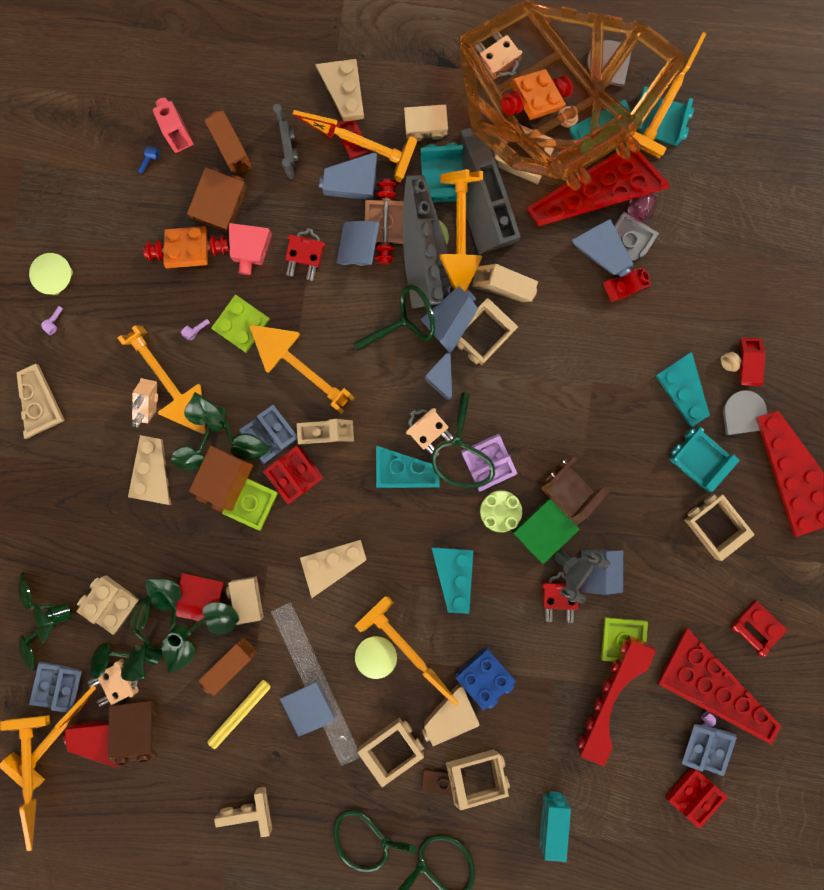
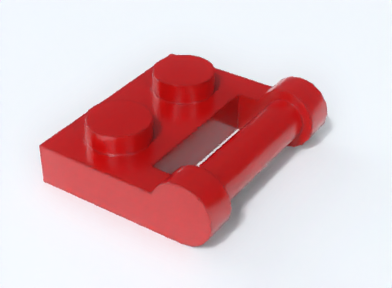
M756 600L730 626L735 633L738 632L757 650L756 653L760 657H765L770 652L772 646L788 631ZM746 621L766 639L763 643L744 627Z

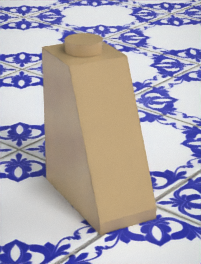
M491 264L477 268L470 287L519 302H532L537 293L538 281L498 264Z
M460 683L450 692L459 704L455 706L445 697L424 721L425 729H422L426 741H431L432 746L480 726L468 695Z

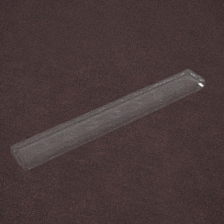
M289 602L272 610L271 613L304 686L317 680L336 718L335 721L323 726L340 765L343 766L360 758L357 753L358 748L292 603Z

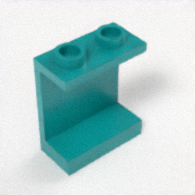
M644 86L639 95L634 114L635 118L631 126L632 130L643 135L646 127L650 126L664 100L663 98L652 96L653 88ZM689 98L685 104L672 101L656 131L657 135L654 140L678 146L682 140L686 139L689 127H686L687 121L691 120L694 112V107H691L692 98Z
M448 143L445 146L428 144L421 148L422 175L425 177L433 203L457 201L455 185L440 183V174L463 170V145H458L457 143Z

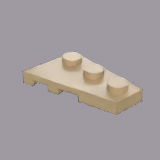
M351 59L315 64L343 121L364 119L357 60Z
M39 364L31 365L17 372L19 398H21L22 403L21 417L24 420L25 429L23 431L24 438L28 439L65 421Z
M140 435L128 497L171 505L165 468L166 460L163 439Z
M361 540L300 558L311 598L367 560Z

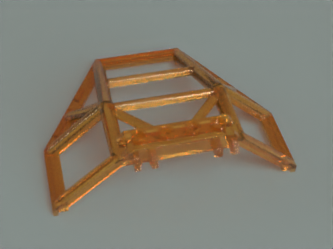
M522 0L459 36L471 131L512 169L554 179L561 178L564 181L566 180L568 186L575 191L580 188L579 180L584 184L591 181L588 171L584 168L615 149L617 154L623 159L630 157V150L636 153L641 149L639 142L633 137L635 131L641 126L686 64L688 56L644 22L635 21L634 24L622 22L620 17L589 12L586 15L577 13V9L564 6L561 9L536 5L534 0ZM528 16L556 52L497 86L479 56L475 45ZM552 19L591 27L590 73L551 25ZM604 30L626 34L621 44L603 67ZM638 41H641L665 59L667 63L633 111L630 112L604 90ZM562 59L590 96L526 135L515 115L508 116L501 109L502 93L512 88L510 83L514 78L540 71L557 60ZM476 77L495 109L478 95ZM593 104L590 133L579 140L538 138ZM602 105L615 117L599 127ZM481 113L494 124L482 122ZM504 141L518 144L533 159L518 156ZM541 147L564 149L550 156Z

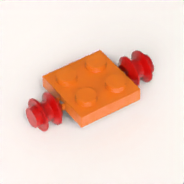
M546 69L514 78L510 83L514 91L502 96L501 109L506 115L511 116L514 113H520L524 108L530 120L562 110L566 106L563 98H567L572 94L573 84L567 76H561L552 80Z
M206 226L165 229L164 245L159 240H156L155 245H151L150 241H147L146 245L143 246L144 257L148 258L149 262H152L155 257L162 261L164 257L165 268L208 265V251L215 257L218 252H222L226 256V251H229L228 238H224V235H221L220 239H216L212 235L208 242Z

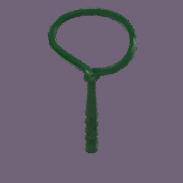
M406 286L400 296L402 315L400 320L353 343L355 348L359 350L401 325L403 327L407 325L423 341L431 340L436 329L435 318L424 292L418 286ZM409 290L416 291L425 304L430 321V332L427 336L411 321L406 319L405 298Z
M463 392L457 416L456 435L452 440L441 442L434 448L431 462L435 473L446 483L461 488H477L492 481L495 475V465L486 454L463 442L461 434L469 401V393ZM459 445L486 461L490 467V474L486 479L475 483L457 482L448 478L440 471L436 455L445 446Z
M357 810L345 811L337 817L334 824L333 835L336 850L340 858L349 867L357 871L373 872L383 867L389 858L390 847L409 854L416 853L417 848L415 845L392 841L390 838H386L374 822L363 812ZM347 816H357L369 825L382 842L381 847L384 850V857L380 863L375 866L364 867L351 862L345 856L338 837L339 825L342 819Z
M435 835L429 837L419 848V863H417L415 871L405 879L398 890H409L420 873H425L440 890H449L427 869L423 858V851L426 846L431 842L440 840L455 844L464 853L469 864L470 879L467 887L463 890H471L475 880V871L469 851L460 841L450 836Z

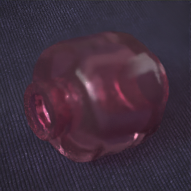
M654 193L630 199L627 208L629 215L639 222L652 218L657 206V197Z

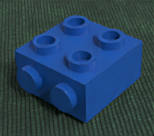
M487 647L483 648L455 673L457 681L483 710L493 708L498 703V698L503 693L506 695L511 692L515 687L513 684L516 683L514 677Z

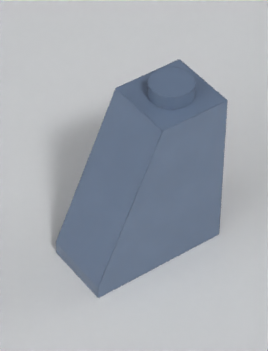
M371 153L325 168L324 176L320 175L319 188H322L325 196L373 200L378 162L377 153Z
M611 219L572 239L577 249L614 277L617 275L623 277L632 272L631 268L634 267V264Z
M460 286L432 309L436 326L434 336L449 353L453 351L478 310L474 303L476 298L469 290L464 292ZM427 313L421 318V321L430 330V321Z

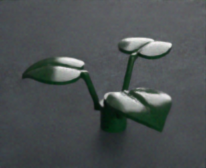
M194 392L191 400L185 407L184 415L193 424L205 425L207 423V430L197 450L188 445L181 446L173 452L171 462L173 465L184 470L199 471L205 455L200 452L210 431L219 432L223 428L226 430L229 443L233 445L231 453L240 459L253 460L262 457L270 450V446L266 445L260 438L248 433L239 434L233 440L229 429V422L226 421L227 411L222 407L215 406L208 399Z
M22 572L18 582V593L26 610L33 609L36 632L26 638L23 635L19 637V651L29 670L33 671L35 670L34 655L29 645L31 639L38 636L41 643L45 642L52 627L57 626V623L70 620L71 614L67 604L53 607V604L35 605L32 602L31 592L23 578L24 572ZM41 609H48V611H45L43 614Z
M149 578L146 581L148 596L152 599L151 602L156 608L167 611L172 606V618L169 626L171 631L162 641L160 647L169 672L181 669L192 661L196 648L191 641L186 639L202 623L207 622V628L212 633L224 635L232 631L240 620L238 613L230 605L217 601L204 606L203 615L205 618L201 619L190 629L183 624L175 625L177 611L175 603L182 596L179 585L167 578Z
M149 596L135 606L129 620V629L134 630V634L145 644L135 646L130 654L109 652L110 644H101L94 652L91 660L90 676L97 679L104 674L108 666L109 657L111 656L127 658L121 669V678L125 681H137L145 678L144 662L152 665L159 663L162 650L151 646L152 641L147 640L140 634V631L146 625L152 600Z

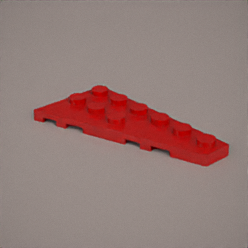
M631 143L526 209L528 215L539 227L669 188V182Z
M772 411L756 417L793 536L798 537L824 528V472L779 411Z
M685 627L657 684L772 745L781 725L757 702L727 668L715 658L705 645Z

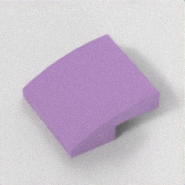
M499 434L472 445V447L490 457L495 465V475L492 481L484 486L477 487L479 492L517 475V471ZM466 449L461 451L474 482L486 479L490 474L488 463Z

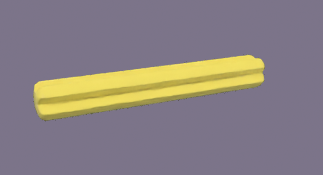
M262 680L211 736L207 742L209 746L216 749L267 693L271 687L269 683Z

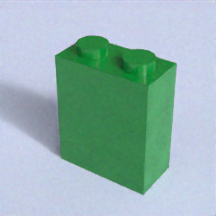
M547 498L512 533L540 563L544 564L580 528L550 498Z

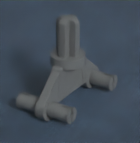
M563 550L556 552L555 560L564 567L563 570L566 573V587H562L563 590H560V594L571 602L584 603L583 600L586 601V596L580 594L579 589L595 566L605 569L608 568L607 565L610 566V561L605 559L603 555L588 551L586 552L588 555L585 554V557L577 559L576 557L571 558Z

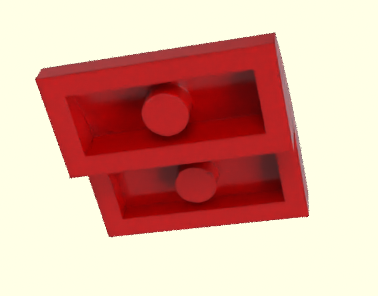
M300 445L295 446L263 471L288 505L324 478Z
M182 573L179 584L182 596L176 603V616L197 621L205 618L203 615L204 606L211 602H220L224 582Z
M690 768L665 798L700 829L727 799V796L701 772Z

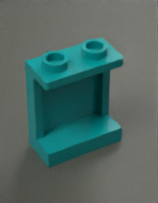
M702 427L691 428L684 435V438H686L681 445L677 444L670 453L672 455L669 460L706 492H713L740 460L735 455H729L703 432L704 429Z

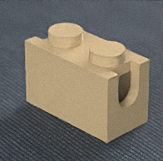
M446 105L404 108L406 139H409L411 136L418 139L417 141H421L423 138L440 140L447 136Z
M257 576L229 582V586L226 587L227 597L231 599L232 608L238 613L240 618L236 625L262 620L264 615Z

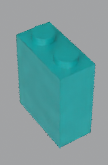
M551 791L549 794L543 793L539 845L544 860L567 862L571 808L565 796L556 791Z

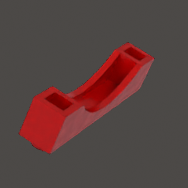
M628 635L627 640H623L621 643L618 660L615 659L612 663L611 676L604 681L602 687L603 694L601 698H597L594 704L595 712L592 717L588 718L585 726L586 732L584 736H580L577 743L580 757L601 766H605L613 748L610 739L609 721L614 702L622 689L631 680L648 671L656 653L653 645Z

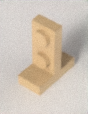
M330 419L329 421L297 423L298 444L354 441L353 420Z
M266 787L256 789L254 793L256 806L250 803L238 809H233L232 807L221 809L214 819L215 826L222 827L258 820L261 837L270 836L272 823Z

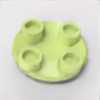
M45 253L38 256L31 264L29 270L30 281L35 289L44 294L57 295L64 290L73 275L67 260L55 253Z
M508 491L492 492L485 497L481 504V519L485 526L492 531H510L516 528L521 520V503L515 495Z
M375 635L363 640L356 650V666L366 677L372 679L386 677L396 666V649L389 640Z

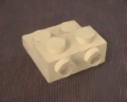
M107 575L100 579L97 577L89 587L92 589L89 595H84L77 603L79 606L77 613L91 623H97L112 635H115L140 599Z

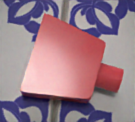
M166 98L158 99L155 103L157 107L153 109V113L173 151L177 153L194 145L173 102L168 101Z
M229 223L230 258L235 262H240L238 273L251 275L252 264H263L272 237L269 228Z

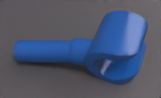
M151 146L146 147L145 158L138 172L143 173L150 159L158 160L160 156L159 149Z

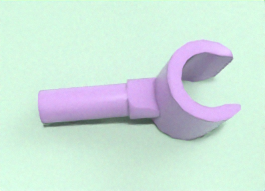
M60 306L57 307L49 319L42 322V329L48 335L54 334L57 330L53 323L63 310Z
M206 319L193 329L187 325L183 328L181 334L187 340H193L199 330L210 322Z
M706 711L701 715V719L704 721L702 725L713 727L716 724V718L711 712Z

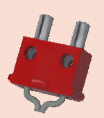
M307 228L305 232H299L297 236H288L289 244L285 260L289 263L286 275H290V277L294 275L297 263L309 266L306 279L313 281L316 268L320 269L326 245L320 241L312 229ZM310 231V235L315 237L316 240L303 238L300 235H306ZM297 252L296 256L292 257V253ZM313 256H317L316 261H312Z
M558 572V575L551 577L549 581L541 582L543 586L542 606L546 609L545 621H553V609L567 610L566 622L573 623L574 610H578V602H568L569 600L560 594V590H563L562 587H566V581L553 580L558 579L561 575L566 579L564 572Z

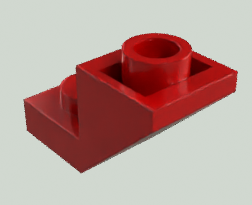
M644 267L631 270L632 272L623 277L610 279L603 283L611 302L623 299L652 286L649 274L644 270Z
M741 338L739 346L742 363L738 369L741 385L762 386L765 366L762 338Z

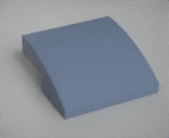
M374 221L343 223L336 263L340 265H371L379 223Z
M274 405L257 415L254 420L238 431L239 434H252L270 446V450L262 457H259L263 465L298 439L296 433Z
M39 661L29 705L48 707L52 711L68 712L74 706L82 670Z
M317 680L280 697V701L298 736L323 727L336 719Z
M694 724L682 764L702 772L705 769L724 776L737 735L717 728Z

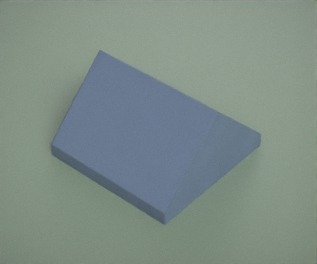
M445 354L425 376V381L446 400H451L452 398L451 354Z
M581 550V558L585 557V554L588 555L586 552L590 551L592 553H599L610 561V566L607 565V569L594 567L582 584L581 592L603 595L623 593V550Z

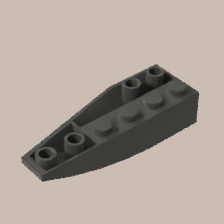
M480 124L461 130L463 170L467 169L469 173L483 171V180L468 182V192L466 193V218L478 255L517 244L521 236L482 126Z
M424 175L406 176L403 204V249L408 285L418 286L424 292L430 305H437L454 291L439 257L440 254L450 253ZM409 290L412 308L425 307L419 294L414 290Z

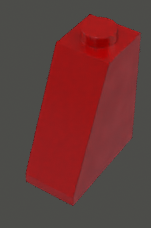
M109 721L72 724L65 729L63 741L67 745L68 752L116 768L121 767L108 759Z

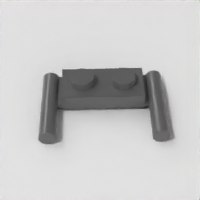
M275 104L273 110L280 126L285 156L282 160V165L287 177L294 179L295 172L293 169L296 168L295 161H299L297 148H293L292 141L295 140L294 129L289 127L281 105Z

